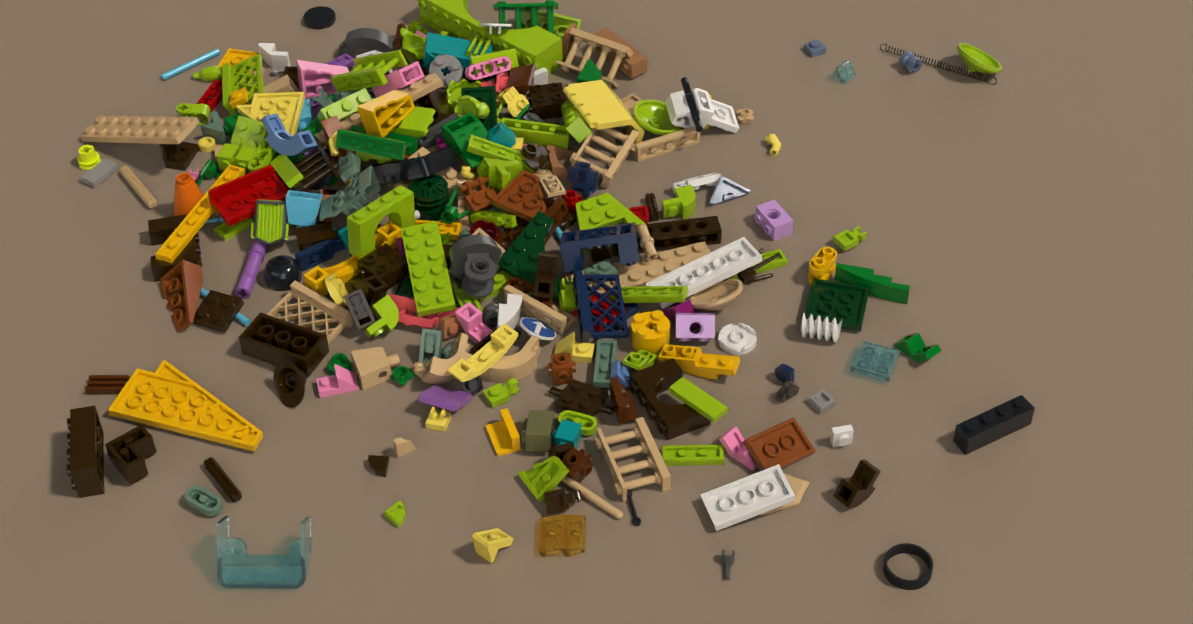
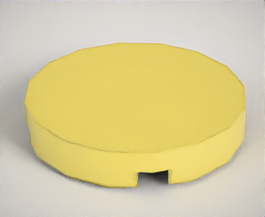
M332 273L326 276L325 284L330 296L337 305L347 309L348 306L343 296L349 294V291L340 278L336 279V274Z

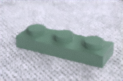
M598 339L593 386L610 388L612 363L616 361L617 340Z

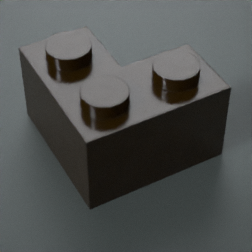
M142 424L105 444L110 461L130 485L149 475L144 459L155 454L156 448L152 435Z

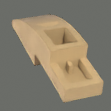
M539 168L538 171L532 173L539 177L540 187L545 199L566 194V190L556 175L553 176L549 169L543 170Z

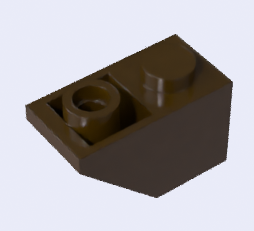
M377 275L360 277L345 284L351 292L362 289L370 308L384 298L388 290V285Z

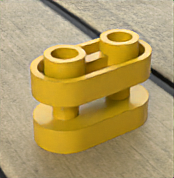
M823 247L810 260L808 273L810 285H812L813 278L829 280L835 273L837 251L834 248Z

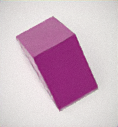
M690 299L685 300V302H677L662 310L664 315L674 324L675 313H696ZM692 323L689 327L690 331L699 328L700 324Z

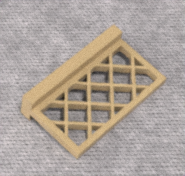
M297 281L290 285L291 290L267 313V315L287 322L299 319V324L296 325L305 328L312 327L313 331H316V326L326 324V330L316 332L327 335L328 345L345 327L350 329L354 325L350 311ZM293 297L298 299V303L288 305V302ZM302 307H311V311L301 312ZM298 308V314L288 315V310ZM285 311V316H275L278 312ZM315 315H325V319L315 321ZM312 316V322L302 323V318ZM329 323H339L336 328L329 329Z

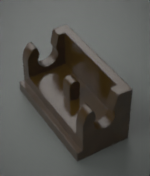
M331 222L295 229L299 251H303L304 245L335 239Z

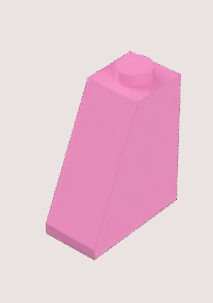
M414 62L386 74L385 77L388 82L382 86L372 87V91L377 98L425 77L419 62Z

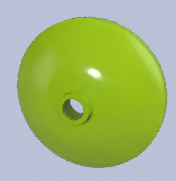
M967 43L958 44L957 51L970 71L974 73L978 71L984 74H995L1001 71V64L988 53Z
M642 100L634 107L633 115L635 120L648 132L663 136L680 131L682 128L671 124L666 104L662 101Z

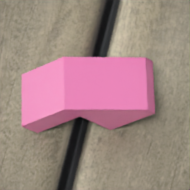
M470 302L455 311V315L466 335H469L468 338L476 344L493 332V330L482 323V312Z
M737 426L731 427L719 438L729 456L751 470H755L758 467L744 446L743 441L745 439Z

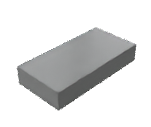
M104 158L80 178L83 183L95 188L117 171L119 167L117 163Z

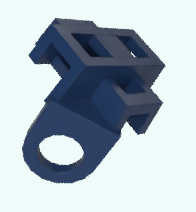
M577 161L576 167H568L566 181L574 182L573 190L583 192L582 196L586 198L598 189L597 177L599 176V171L591 170V163Z

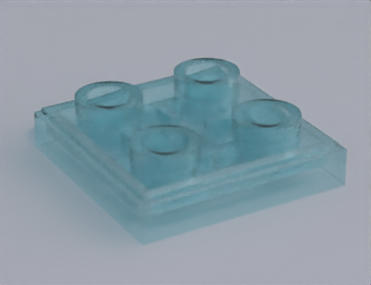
M862 340L852 363L851 372L889 382L899 359L900 350Z

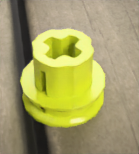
M83 145L78 149L79 156L77 161L81 169L90 170L101 162L99 153L94 150L92 145Z

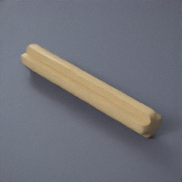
M129 166L121 167L122 176L150 209L156 207L155 198Z

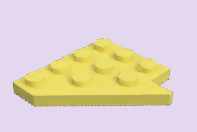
M254 93L252 104L237 105V110L244 117L262 122L261 119L264 116L277 113L287 132L294 136L297 133L305 101V93Z

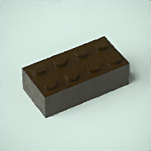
M261 312L239 336L242 354L276 366L284 361L292 362L307 377L312 374L329 353L327 335Z
M96 406L70 409V418H67V426L70 433H67V442L70 446L67 449V458L70 464L66 465L68 477L72 476V489L77 491L79 498L105 494L104 432Z

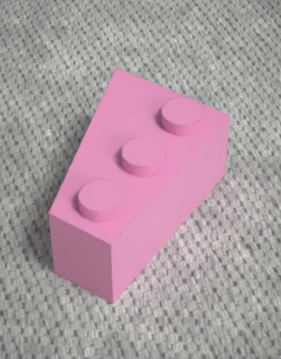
M297 60L299 90L305 93V99L312 98L313 96L319 97L321 95L318 91L320 88L327 95L336 93L337 90L330 78L337 74L349 72L348 68L343 66Z

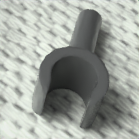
M722 550L721 562L725 567L724 579L730 580V568L734 564L735 551L732 550V555L728 556L724 554L725 550Z

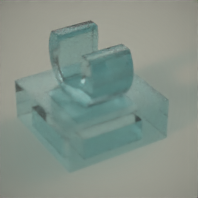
M845 61L836 67V71L833 72L835 78H839L841 83H846L856 76L851 61Z

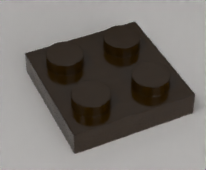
M210 290L196 311L193 323L226 333L244 305V301L242 298Z

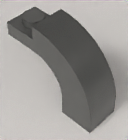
M355 29L348 32L345 41L339 45L338 56L345 53L349 55L358 49L376 50L382 53L391 52L394 50L395 40L377 29Z

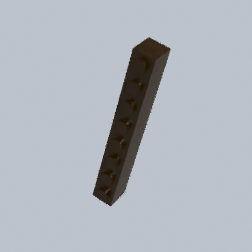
M400 46L397 50H401L408 65L419 62L426 77L428 73L422 67L415 53ZM438 89L416 100L420 107L435 110L431 126L454 114Z

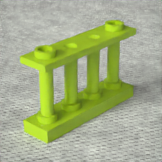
M401 50L353 59L356 65L353 70L348 73L334 75L330 79L337 92L382 86L388 82L385 74L390 69L405 67L408 64Z

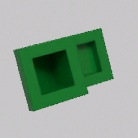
M919 333L906 335L894 343L897 349L915 362L929 360L941 352L938 344L926 346Z

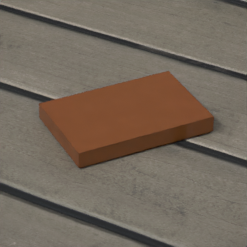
M794 417L743 441L744 446L760 471L778 464L783 469L816 452Z

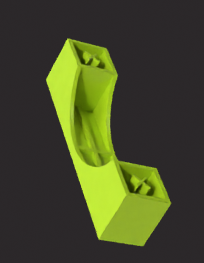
M418 0L420 22L439 32L445 30L449 32L448 36L473 41L475 35L478 34L479 38L484 36L487 41L490 38L492 39V52L515 48L519 67L534 64L536 65L535 70L545 67L549 75L560 67L556 63L557 60L563 62L562 38L539 26L525 29H502L501 34H498V28L493 27V34H490L489 26H479L481 22L469 15L468 0Z

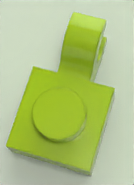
M511 378L504 386L498 383L483 390V396L490 406L495 408L510 401V395L520 391L517 387L519 382L516 378Z

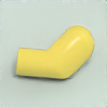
M337 132L328 140L330 154L333 157L339 155V149L336 147Z
M769 134V136L765 137V142L768 141V145L772 144L770 154L777 156L781 148V142L776 135Z
M462 166L460 172L462 177L471 181L478 177L477 172H470V166Z

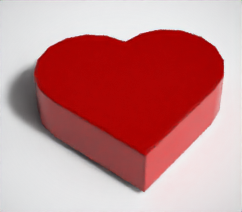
M647 206L631 207L629 209L644 223L647 224L649 222Z

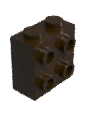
M562 83L534 85L529 88L528 93H526V99L530 103L528 108L530 113L538 115L542 120L563 117L561 108L566 98Z
M386 243L357 261V272L360 277L377 275L388 285V289L410 276L407 259Z

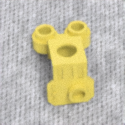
M514 86L504 89L496 95L497 109L503 98L505 100L504 105L507 103V110L514 118L529 104L525 96L519 94Z

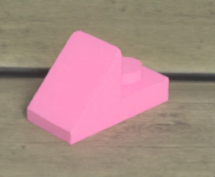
M334 364L335 375L316 378L320 398L359 390L356 373Z

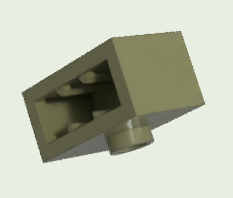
M529 410L528 418L524 419V430L522 431V443H526V451L548 452L550 450L554 431V411Z

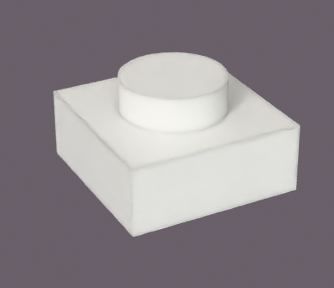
M852 425L831 428L830 443L832 448L852 444L854 433Z

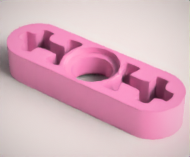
M506 56L473 64L466 68L465 75L469 80H478L499 74L511 68V60ZM505 62L504 66L497 67L496 65ZM487 63L490 64L492 67V71L490 73H487L485 70V65ZM480 69V73L471 74V71Z

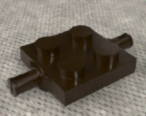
M574 379L563 390L554 386L550 388L549 394L559 397L555 402V409L571 410L593 417L599 412L612 415L614 412V407L604 404L608 398V391Z

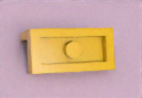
M508 408L500 410L501 421L486 425V431L497 456L521 450L520 436Z

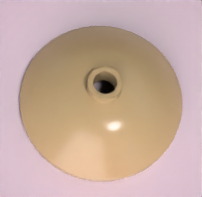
M725 279L689 296L688 299H690L695 309L721 311L736 300L744 286L741 280Z

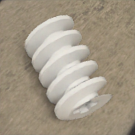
M803 313L801 322L802 337L805 338L809 333L810 339H813L817 334L818 340H821L824 335L825 340L829 341L832 336L833 342H837L841 333L842 319L839 324H837L836 318H833L832 322L829 323L828 317H825L822 322L819 315L814 320L813 314H810L809 318L806 319L805 313Z

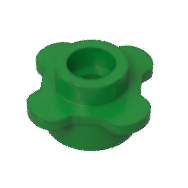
M398 366L394 369L393 374L390 375V380L396 381L399 385L403 386L407 384L409 379L414 377V374L411 371L409 372L407 367Z

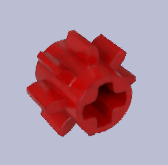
M567 190L566 194L561 196L565 200L568 212H572L575 209V203L582 201V196H577V192L574 190Z

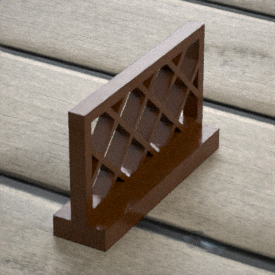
M558 197L556 200L544 198L546 207L551 206L547 210L546 215L554 219V225L547 235L545 244L568 213L564 198ZM516 216L517 226L514 228L520 226L521 229L511 233V230L514 228H505L499 236L497 243L507 250L514 242L513 238L519 236L524 230L522 225L529 223V221L525 219L519 220L520 217ZM506 240H512L510 243L502 244Z

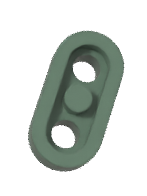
M201 486L190 487L185 492L186 503L206 516H216L223 510L221 498Z

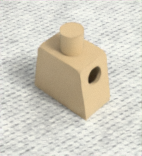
M383 347L351 351L353 366L363 390L389 380L390 375H392L391 367L400 365L398 354L386 356Z

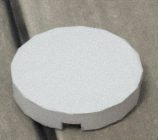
M728 324L719 331L718 343L727 353L734 355L747 354L756 346V332L746 324Z

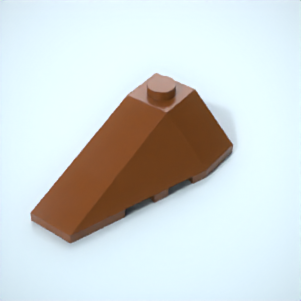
M185 260L180 261L160 278L162 295L168 301V309L173 312L172 318L178 332H183L193 323L203 284L201 266Z

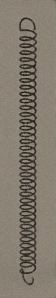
M881 44V45H883V44ZM885 44L886 47H887V44ZM880 45V49H881V45ZM889 46V48H888V51H886V48H885V51H886V52H889L890 46ZM892 46L891 51H890L891 53H892L893 46ZM895 47L894 52H893L894 54H895L896 47ZM898 48L896 54L899 55V54L901 53L902 49L900 50V53L898 54V50H899V48ZM881 49V50H882V49ZM882 50V51H884V50ZM903 50V53H904L905 50ZM889 52V53H890V52ZM892 53V54H893V53ZM915 53V56H916V53ZM918 54L917 57H919V54ZM900 55V56H901V55ZM922 55L920 56V59H921ZM925 56L923 57V60H924ZM927 57V58H928V57ZM926 58V61H927V58ZM929 58V61H930L931 58ZM932 59V62H933V59ZM922 60V62H923V60ZM935 60V63H936V60ZM925 61V62H926V61ZM938 61V63H939V61ZM941 61V64H942V61ZM923 62V63H925V62ZM929 62L926 63V64L932 65V62H931V64H929ZM944 62L942 68H943V70L946 69V71H947V65H948V63H947V65H946V68L944 69V65H945V62ZM935 63L932 66H935ZM937 63V65H936L937 67H938V63ZM940 64V66H939L940 68H941V64ZM950 64V66H951V64ZM953 65L951 71H952V72L956 71L957 66L955 67V70L953 71V67H954V65ZM935 66V67H936V66ZM949 66V68H948L949 71H950V66ZM938 67V68H939V67ZM959 67V68H960V67ZM941 68V69H942V68ZM958 68V71H959V68ZM961 68V72L963 68ZM964 69V72H965L966 69ZM967 70V73H968V70ZM957 71V72H958V71ZM970 71V74H971V71ZM955 72V73H957V72ZM960 72V73H961V72ZM963 72V74H964V72ZM973 72V75H974V72ZM958 73V74H960V73ZM967 73L964 76H967ZM976 73V75H977V73ZM979 73V76H980V73ZM961 74V75H963V74ZM970 74L967 77H970ZM982 74V77H983V74ZM973 75L971 76L972 78H973ZM985 75V78H986V75ZM976 76L974 77L975 79H976ZM978 76V78H977L978 80H979V76ZM988 76V79H989V76ZM970 77V78H971V77ZM981 77V79H980L981 81H982V77ZM991 77V79L994 78V77ZM973 78V79H974V78ZM984 78V80H983L984 82H985V78ZM994 78V79H996V78ZM976 79V80H977V79ZM987 79V81H986L987 83H988V79ZM996 79V83H997V79ZM979 80V81H980V80ZM990 80V81H991V80ZM982 81V82H983V81ZM989 81V83H990V81ZM995 83V84H996V83ZM992 84V85H995V84Z

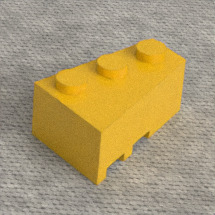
M393 90L357 106L366 133L379 137H385L415 108L411 94L398 90Z

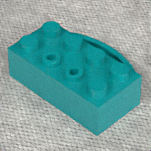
M427 32L422 67L429 71L431 62L438 55H452L460 61L464 75L466 68L470 66V57L466 56V53L472 41ZM479 42L476 43V45H475V47H474V49H473V51H472L471 53H474V51H475V49H476V47H477V45H478ZM482 44L477 55H480L485 44ZM490 44V46H489V48H488L486 54H487V53H492V45H491V44ZM448 68L442 70L444 74H450L451 72Z

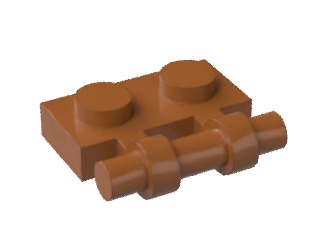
M487 176L476 177L473 181L463 182L461 186L457 187L459 193L464 192L466 194L462 200L471 214L494 206L492 205V199L497 193L492 186L486 188L485 183L489 182ZM476 187L478 191L474 192L473 188Z

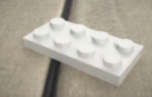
M779 464L700 494L716 531L796 501L795 495Z

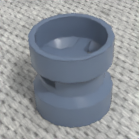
M906 51L901 55L899 64L913 74L922 67V60L915 57L912 52Z

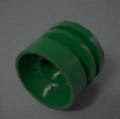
M435 174L414 179L410 184V190L414 192V210L420 212L419 219L428 221L441 220V214L449 201L446 179Z

